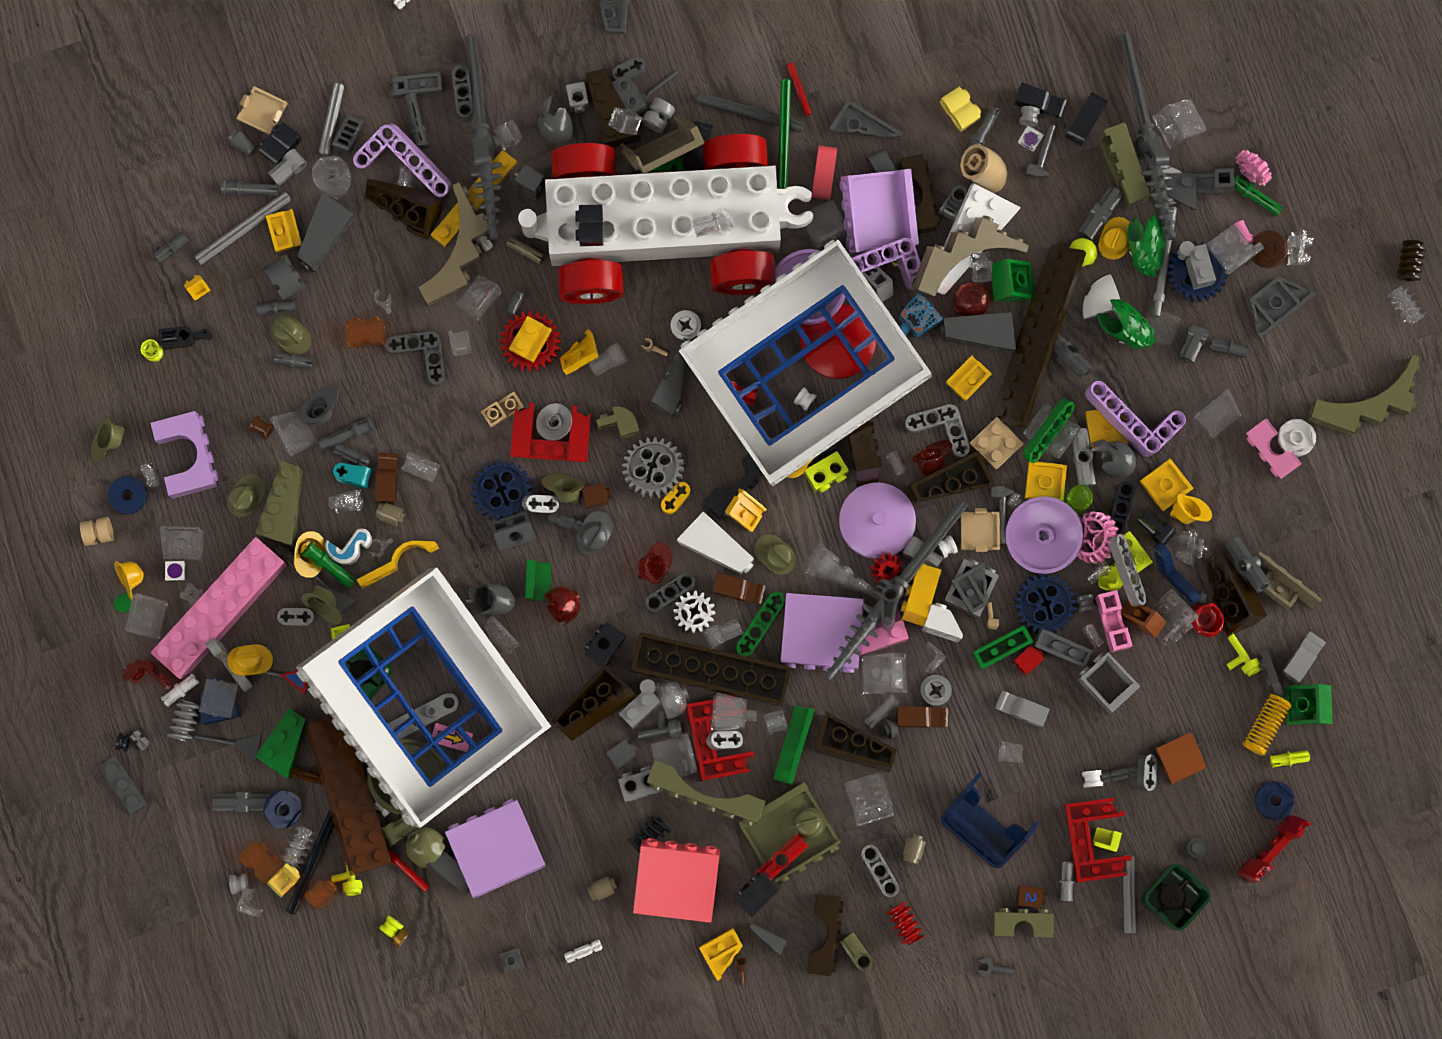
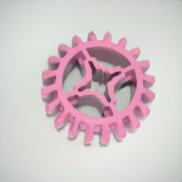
M1092 511L1090 514H1083V517H1079L1083 527V543L1078 558L1087 563L1097 564L1098 562H1105V558H1111L1109 543L1112 542L1109 538L1118 535L1116 532L1119 529L1114 526L1116 522L1110 520V516L1101 512ZM1095 523H1099L1103 530H1099ZM1086 545H1089L1093 552H1089Z

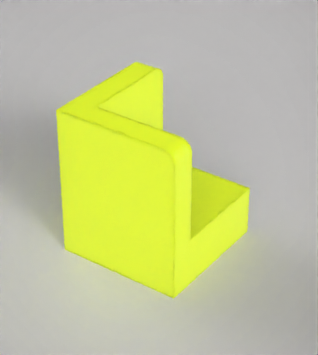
M1098 827L1095 830L1092 846L1113 853L1117 852L1122 833Z

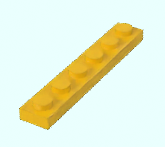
M503 150L492 161V163L502 162L501 167L492 169L493 174L502 175V178L493 180V185H500L517 164V161ZM481 177L475 183L481 182ZM473 184L468 190L470 196L467 198L470 203L474 202L478 210L480 205H483L485 202L484 198H477L478 194L483 193V188H474ZM458 203L431 234V237L445 248L459 233L460 212Z

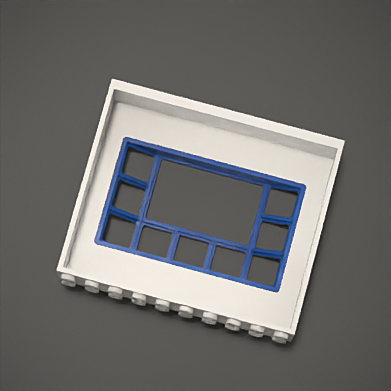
M839 240L828 242L824 246L825 249L820 253L816 251L811 254L807 262L804 264L800 262L795 265L791 273L788 275L784 273L779 276L774 285L770 286L769 284L760 290L761 294L756 297L753 295L744 301L745 305L740 308L738 306L728 312L729 316L725 319H722V317L713 322L712 328L709 330L703 329L697 334L696 339L693 341L687 340L681 345V349L678 350L772 486L785 479L931 378L930 370ZM843 293L855 311L837 325L825 307ZM820 311L832 329L816 341L811 342L800 324ZM857 317H860L871 333V336L853 348L842 333V329ZM796 329L807 347L787 360L775 344V341L791 330ZM837 335L864 373V377L794 424L766 382L832 336ZM876 340L887 356V359L874 370L869 371L858 356V353ZM770 346L782 364L764 377H761L750 359ZM745 363L757 381L738 392L726 376V373ZM758 387H762L773 405L757 415H753L742 397ZM778 410L789 428L770 439L758 421L773 411Z
M438 568L427 569L296 666L298 677L302 682L308 683L310 686L309 692L314 698H318L322 702L320 704L322 710L333 717L332 723L334 726L344 732L345 736L343 738L349 746L355 747L357 750L355 754L361 762L364 761L369 766L367 768L369 774L380 781L378 784L380 789L385 794L388 793L391 796V804L396 809L402 811L403 815L401 817L407 825L421 828L551 727ZM410 614L420 632L402 645L392 627ZM387 632L396 650L378 662L369 644ZM423 637L474 706L434 738L383 670L384 666ZM363 649L373 667L355 680L345 662ZM377 672L389 687L391 693L373 705L360 687V684ZM397 698L409 715V718L394 730H391L378 710L392 699ZM479 712L494 731L480 742L475 743L461 725ZM415 723L426 738L427 743L410 755L397 738V735L409 725ZM456 730L471 748L458 759L452 761L438 745V742ZM430 748H433L448 765L432 779H429L415 762L418 757Z

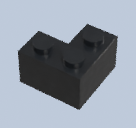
M766 871L762 874L757 872L750 879L752 884L749 886L746 883L736 894L738 898L735 901L751 918L781 889V886Z

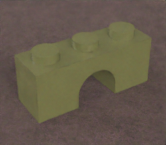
M998 908L997 912L992 913V936L1014 937L1016 924L1020 921H1025L1031 927V937L1054 938V914H1049V910L1037 909V913H1029V909H1017V913H1010L1007 908Z

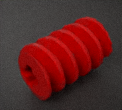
M906 901L891 908L886 914L887 916H894L890 920L891 923L897 922L894 930H901L897 934V937H904L900 943L910 945L924 938L925 935H918L922 929L914 928L918 921H911L915 915L914 913H907L911 907H904L907 903Z

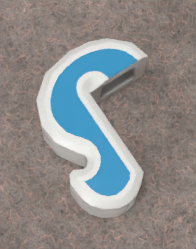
M360 528L355 531L343 550L326 540L324 545L325 551L334 562L343 566L352 565L360 557L361 546L365 549L370 547L372 536L366 529Z

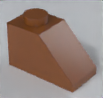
M1129 600L1121 609L1122 618L1142 632L1155 638L1167 623L1157 611L1144 605L1134 607L1130 604Z

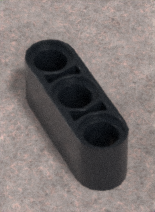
M1092 92L1066 133L1065 138L1082 146L1108 101Z
M1129 481L1122 482L1116 488L1109 513L1110 520H1114L1120 526V532H1116V534H1122L1126 529L1135 495V486ZM1121 487L1128 488L1130 494L1128 496L1123 495ZM1117 505H1121L1124 507V514H1120L1117 512Z

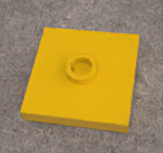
M1098 410L1085 412L1090 449L1095 447L1091 446V444L1099 440L1106 442L1121 441L1128 445V441ZM1120 415V420L1126 423L1125 418Z
M1168 459L1139 481L1162 512L1177 501L1176 497L1178 494L1186 495L1194 489L1171 459Z
M1028 461L1024 499L1052 497L1063 501L1067 465L1038 461L1031 463Z

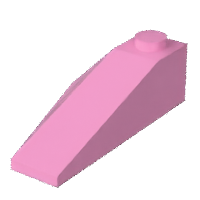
M898 610L893 628L891 630L883 629L882 622L880 621L873 629L879 635L878 638L868 635L865 640L870 645L867 647L861 644V654L859 656L908 641L909 637Z

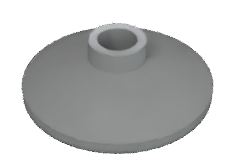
M558 403L545 406L539 412L536 420L538 433L550 441L563 438L569 432L572 425V415L569 409Z

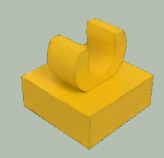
M194 275V279L191 281L187 280L184 285L195 301L211 291L200 275Z

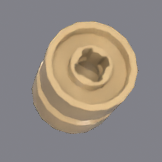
M108 516L98 518L96 522L88 520L80 523L81 537L85 546L96 545L98 541L105 543L114 540L113 528Z

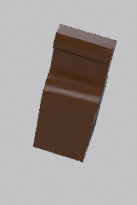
M396 453L378 454L374 500L377 504H396L398 454Z
M717 573L712 594L761 605L765 585Z
M898 706L897 726L948 728V708Z

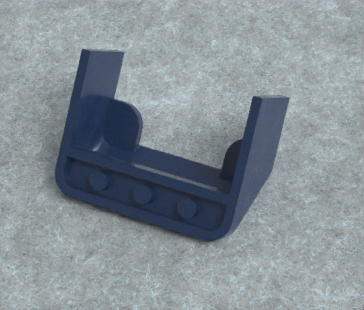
M978 773L943 813L941 823L990 866L1001 868L1027 842L1040 823L1036 821L1027 831L1017 824H1012L1006 829L977 804L981 799V794L974 787V784L982 775Z

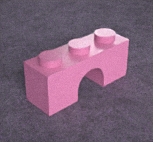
M1264 419L1246 433L1248 435L1246 439L1252 447L1256 446L1260 451L1258 455L1264 462L1268 461L1271 465L1270 470L1276 478L1279 476L1282 479L1302 464L1291 449L1283 454H1277L1272 451L1270 442L1279 433L1268 419Z
M1117 590L1097 595L1095 600L1110 653L1131 648L1133 645L1128 628L1124 626L1122 620V606Z

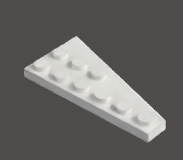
M971 183L944 247L946 248L951 232L963 230L970 233L975 218H983V215L993 218V222L999 224L998 230H1002L1021 207ZM983 250L960 261L947 274L937 293L945 295Z

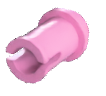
M1244 220L1233 225L1240 238L1239 243L1245 246L1253 242V234L1249 233Z

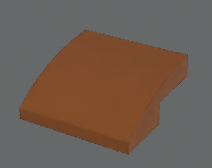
M1191 732L1155 749L1171 785L1206 768Z

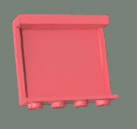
M653 838L642 840L633 913L711 923L720 849L709 845L698 847L693 843L682 845L677 844L675 841L658 842Z

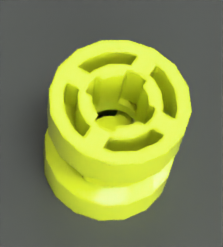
M146 340L141 345V353L148 361L157 362L162 358L163 349L156 341Z

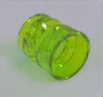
M1077 485L1067 493L1064 502L1071 506L1077 514L1082 513L1091 505L1093 494L1088 487Z

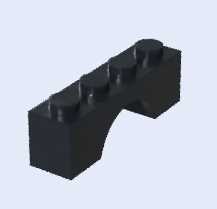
M749 453L742 459V465L745 470V477L742 483L731 490L715 488L703 501V505L719 520L722 517L727 518L729 516L725 513V510L734 496L738 495V489H742L745 492L748 489L752 491L759 483L757 481L761 475L764 476Z

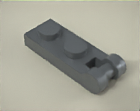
M441 72L389 78V85L392 86L390 91L391 98H400L410 93L420 95L443 92ZM400 84H404L403 89H399Z

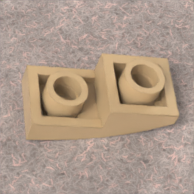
M512 392L499 402L496 401L482 410L481 413L492 428L514 416L515 409H518V412H520L525 407L517 394Z

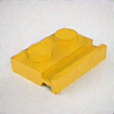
M293 209L266 216L276 253L302 245Z
M527 316L509 350L534 363L552 329Z
M971 355L946 381V384L966 402L992 373Z
M738 489V495L734 496L725 513L745 529L753 532L762 518V512L766 511V508L747 492Z

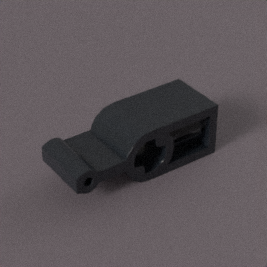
M1021 82L1014 105L1019 107H1037L1040 109L1041 114L1046 113L1056 118H1061L1067 100Z
M695 121L694 124L698 127L703 141L709 140L713 125ZM702 145L686 152L683 163L684 170L696 171L703 169Z
M185 326L158 329L159 343L163 350L191 347L196 340L212 339V333L208 329L192 332L190 328ZM188 334V339L184 340L182 338L183 335Z

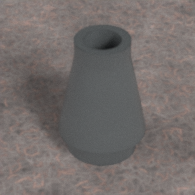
M236 129L227 139V142L230 143L229 146L249 156L256 148L241 131Z

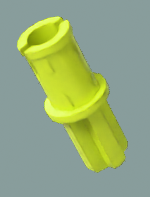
M1307 750L1293 753L1287 751L1284 754L1270 755L1272 768L1284 765L1292 766V764L1308 762L1310 760V754Z

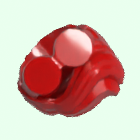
M1207 602L1202 605L1197 604L1190 609L1188 613L1189 622L1199 635L1210 638L1219 634L1224 623V615L1220 608L1213 602Z

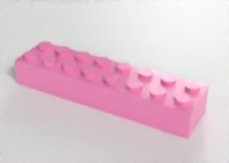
M255 537L150 653L175 676L184 680L210 652L205 643L213 637L220 641L287 567V564Z

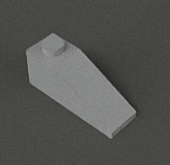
M863 251L849 253V256H855L857 254L862 253ZM867 256V262L871 264L872 260ZM880 267L862 272L882 302L893 296L892 279Z

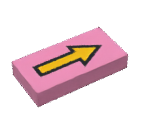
M436 723L432 737L437 736L448 726ZM456 730L438 742L440 745L467 752L470 747ZM466 732L472 739L473 734Z

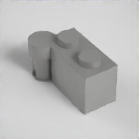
M1190 241L1183 242L1179 246L1177 255L1179 254L1178 258L1180 260H1186L1193 290L1212 286L1216 281L1206 244L1194 246Z
M646 679L640 684L642 693L619 713L632 729L661 704V701L654 694L655 684L652 680Z

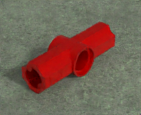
M796 834L754 874L757 872L762 874L766 871L772 878H775L809 846ZM784 854L787 857L785 865L780 866L776 863L777 855Z

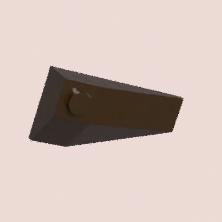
M367 179L365 197L380 209L387 210L393 215L392 218L395 221H400L407 226L406 229L410 233L424 239L429 238L441 215L443 198L426 191Z
M1219 550L1206 560L1210 583L1213 584L1215 595H1213L1214 602L1217 601V606L1224 615L1223 630L1227 636L1249 628L1268 616L1258 597L1236 571L1222 550Z

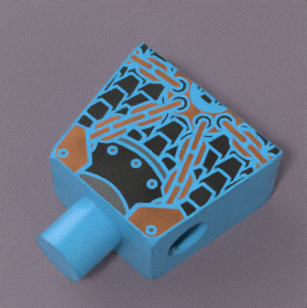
M917 293L900 313L899 320L902 324L899 327L905 336L910 332L917 338L941 324L943 318L921 293Z

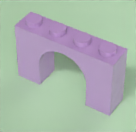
M196 411L151 423L154 439L158 444L178 439H187L194 442L197 448L196 462L189 470L164 477L168 496L172 499L217 487L218 475L211 463H214L211 451L208 452L207 449L209 439L202 429L205 426L202 415L199 416Z

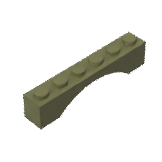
M656 760L647 780V783L650 784L649 788L660 792L662 788L669 791L668 795L678 799L679 796L686 797V802L697 805L698 802L705 804V809L716 812L717 809L724 811L723 815L732 819L735 816L743 818L742 822L753 826V823L758 824L766 802L748 794L729 799L703 795L688 786L680 778L673 766Z

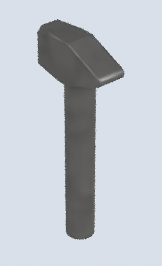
M1049 125L1037 164L1029 163L1025 175L1033 178H1048L1049 173L1043 167L1054 136L1055 125Z
M991 486V498L999 499L1000 544H1007L1006 497L1012 495L1014 490L1004 486Z

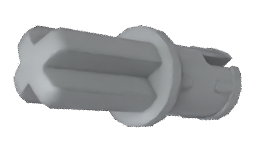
M1062 862L1061 880H1059V883H1061V901H1073V883H1075L1073 881V862Z

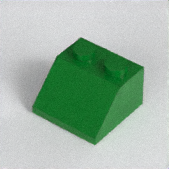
M1007 258L990 264L994 301L1007 303L1032 300L1034 284L1031 262Z
M1331 685L1285 686V700L1292 705L1289 711L1286 710L1288 713L1286 714V725L1333 724Z

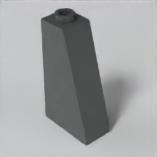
M324 192L320 196L297 255L300 261L299 264L307 271L311 269L315 272L356 219L352 212Z
M1012 312L944 318L942 324H939L940 336L943 335L944 341L1009 354L1016 350Z

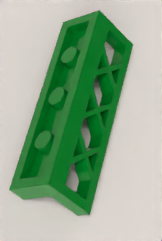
M795 705L773 780L792 785L815 709H807Z

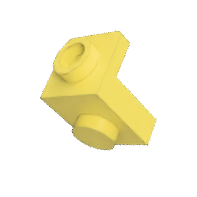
M286 863L282 870L267 885L282 898L298 883L300 878L299 871L294 866Z

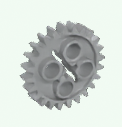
M648 437L646 438V443L639 440L640 446L633 444L634 451L627 450L630 457H624L627 463L622 464V467L627 470L622 473L623 476H628L625 478V482L630 483V489L635 488L636 494L642 491V497L649 493L650 499L653 498L654 494H657V497L660 498L661 492L667 496L668 489L674 491L673 484L679 486L677 479H683L682 474L679 473L684 472V467L681 466L684 464L683 459H680L682 457L681 452L676 453L678 449L676 446L671 448L672 443L670 441L665 445L664 438L660 442L657 441L656 437H654L653 442H650ZM646 453L652 454L650 459H643ZM663 459L670 460L667 465H662L661 461ZM639 471H646L644 476H636ZM658 476L664 477L663 481L659 483L654 480Z

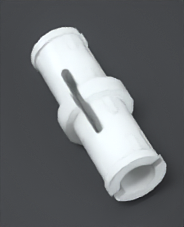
M191 673L179 684L176 683L172 690L162 696V701H165L164 704L170 707L180 697H185L190 689L199 684V680H196V676Z

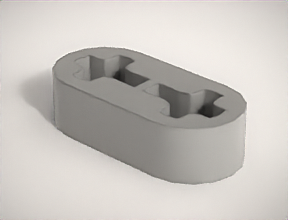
M530 494L523 498L522 506L529 512L553 513L557 511L559 501L555 496ZM535 501L538 502V505L530 506L529 502ZM544 502H552V506L543 505Z
M283 608L278 612L277 619L284 626L306 627L314 623L315 615L307 608ZM288 612L290 616H294V619L289 618L285 622L281 617ZM305 612H307L311 618L304 622L303 619H298V616H304Z
M716 731L707 736L706 742L712 750H732L742 745L743 737L738 731ZM714 738L721 739L722 742H714ZM733 738L736 740V742L734 743L733 741H728V739Z

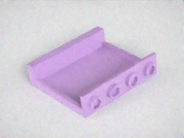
M911 169L841 177L840 190L843 193L842 209L845 211L844 228L847 230L846 247L849 249V253L868 251L901 238H910L915 245H919ZM902 242L901 247L906 246V244Z
M786 593L781 664L791 668H796V665L804 666V669L807 670L823 667V671H827L828 667L831 668L835 663L833 658H838L842 653L839 647L845 648L849 643L844 639L847 635L852 638L855 634L850 628L851 625L856 627L862 625V622L856 616L857 614L862 616L864 599ZM855 653L849 658L852 660L851 664L846 662L842 666V672L854 673V670H858L859 655Z
M508 800L502 803L503 807L498 809L492 807L484 811L485 815L477 817V815L466 819L467 822L459 825V823L453 824L445 832L473 898H477L546 867L518 800Z

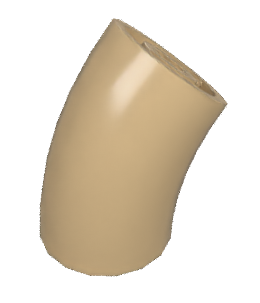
M981 144L972 145L964 152L960 166L961 172L966 178L992 193H996L1004 187L1007 179V169L997 153Z

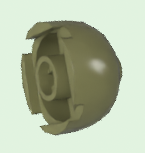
M419 828L408 836L406 843L407 856L418 867L425 868L427 867L425 864L429 862L433 864L440 857L445 845L442 842L445 838L433 828Z

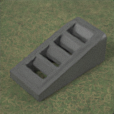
M347 114L332 143L333 149L351 155L365 121ZM349 122H355L358 124V126L355 127L353 125H350ZM346 128H350V129H352V130H355V132H354V133L349 132V131L346 130ZM343 135H349L351 136V139L343 137ZM341 140L348 142V145L340 143Z
M752 923L750 925L751 930L777 954L781 955L787 942L786 939Z

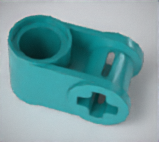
M338 463L334 466L333 474L340 483L359 488H368L372 469L360 465ZM345 469V472L347 474H343V476L340 477L338 472H342V470Z

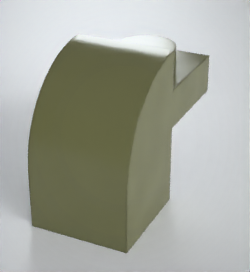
M612 407L614 415L604 414L596 420L599 431L618 426L621 439L640 434L635 416L624 407Z

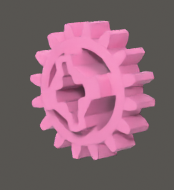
M1242 150L1235 157L1241 174L1246 176L1250 182H1257L1260 186H1264L1272 178V173L1268 171L1267 163L1256 153Z

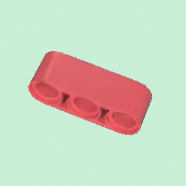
M819 145L811 198L830 200L837 148Z

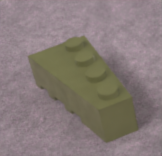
M1124 122L1105 129L1099 139V144L1116 185L1124 195L1122 199L1126 209L1148 201L1151 189L1149 186H1146L1144 175L1141 174L1143 170L1139 164L1126 123Z
M281 461L255 532L261 538L292 548L296 544L295 539L298 526L299 498L303 474L300 467Z

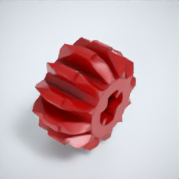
M887 552L885 557L882 553H879V559L873 558L876 564L870 565V568L873 570L871 575L876 577L875 580L878 583L881 579L890 580L895 576L899 577L898 573L903 572V568L900 567L902 561L898 560L896 554L891 556L890 552Z

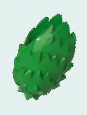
M1153 214L1150 219H1147L1145 230L1143 231L1142 224H1139L1138 219L1135 217L1129 223L1127 233L1132 266L1145 276L1155 277L1156 272L1162 267L1161 264L1164 256L1165 240L1162 223Z
M1121 299L1110 300L1111 308L1120 320L1113 319L1105 313L1103 315L1097 314L1099 324L1103 330L1116 341L1125 343L1132 350L1150 348L1157 341V338L1154 337V329L1150 326L1149 322L1131 304Z

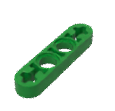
M1063 398L1057 403L1025 447L1023 459L1031 463L1039 460L1072 415L1075 408L1072 401Z
M773 592L769 595L736 646L738 655L749 657L754 652L785 604V597L782 593ZM779 596L782 603L775 605L774 610H777V612L774 613L766 605L768 604L771 607L773 604L771 598ZM762 612H769L772 616L771 620L768 622L762 621L760 618ZM754 627L759 628L761 631V635L758 638H753L750 635V630ZM747 636L751 641L756 643L755 645L750 643V645L748 646L750 652H744L743 654L741 653L740 645H746L748 640L744 638Z

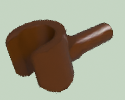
M737 957L735 959L740 985H745L744 967L747 964L745 957L743 965L737 963Z

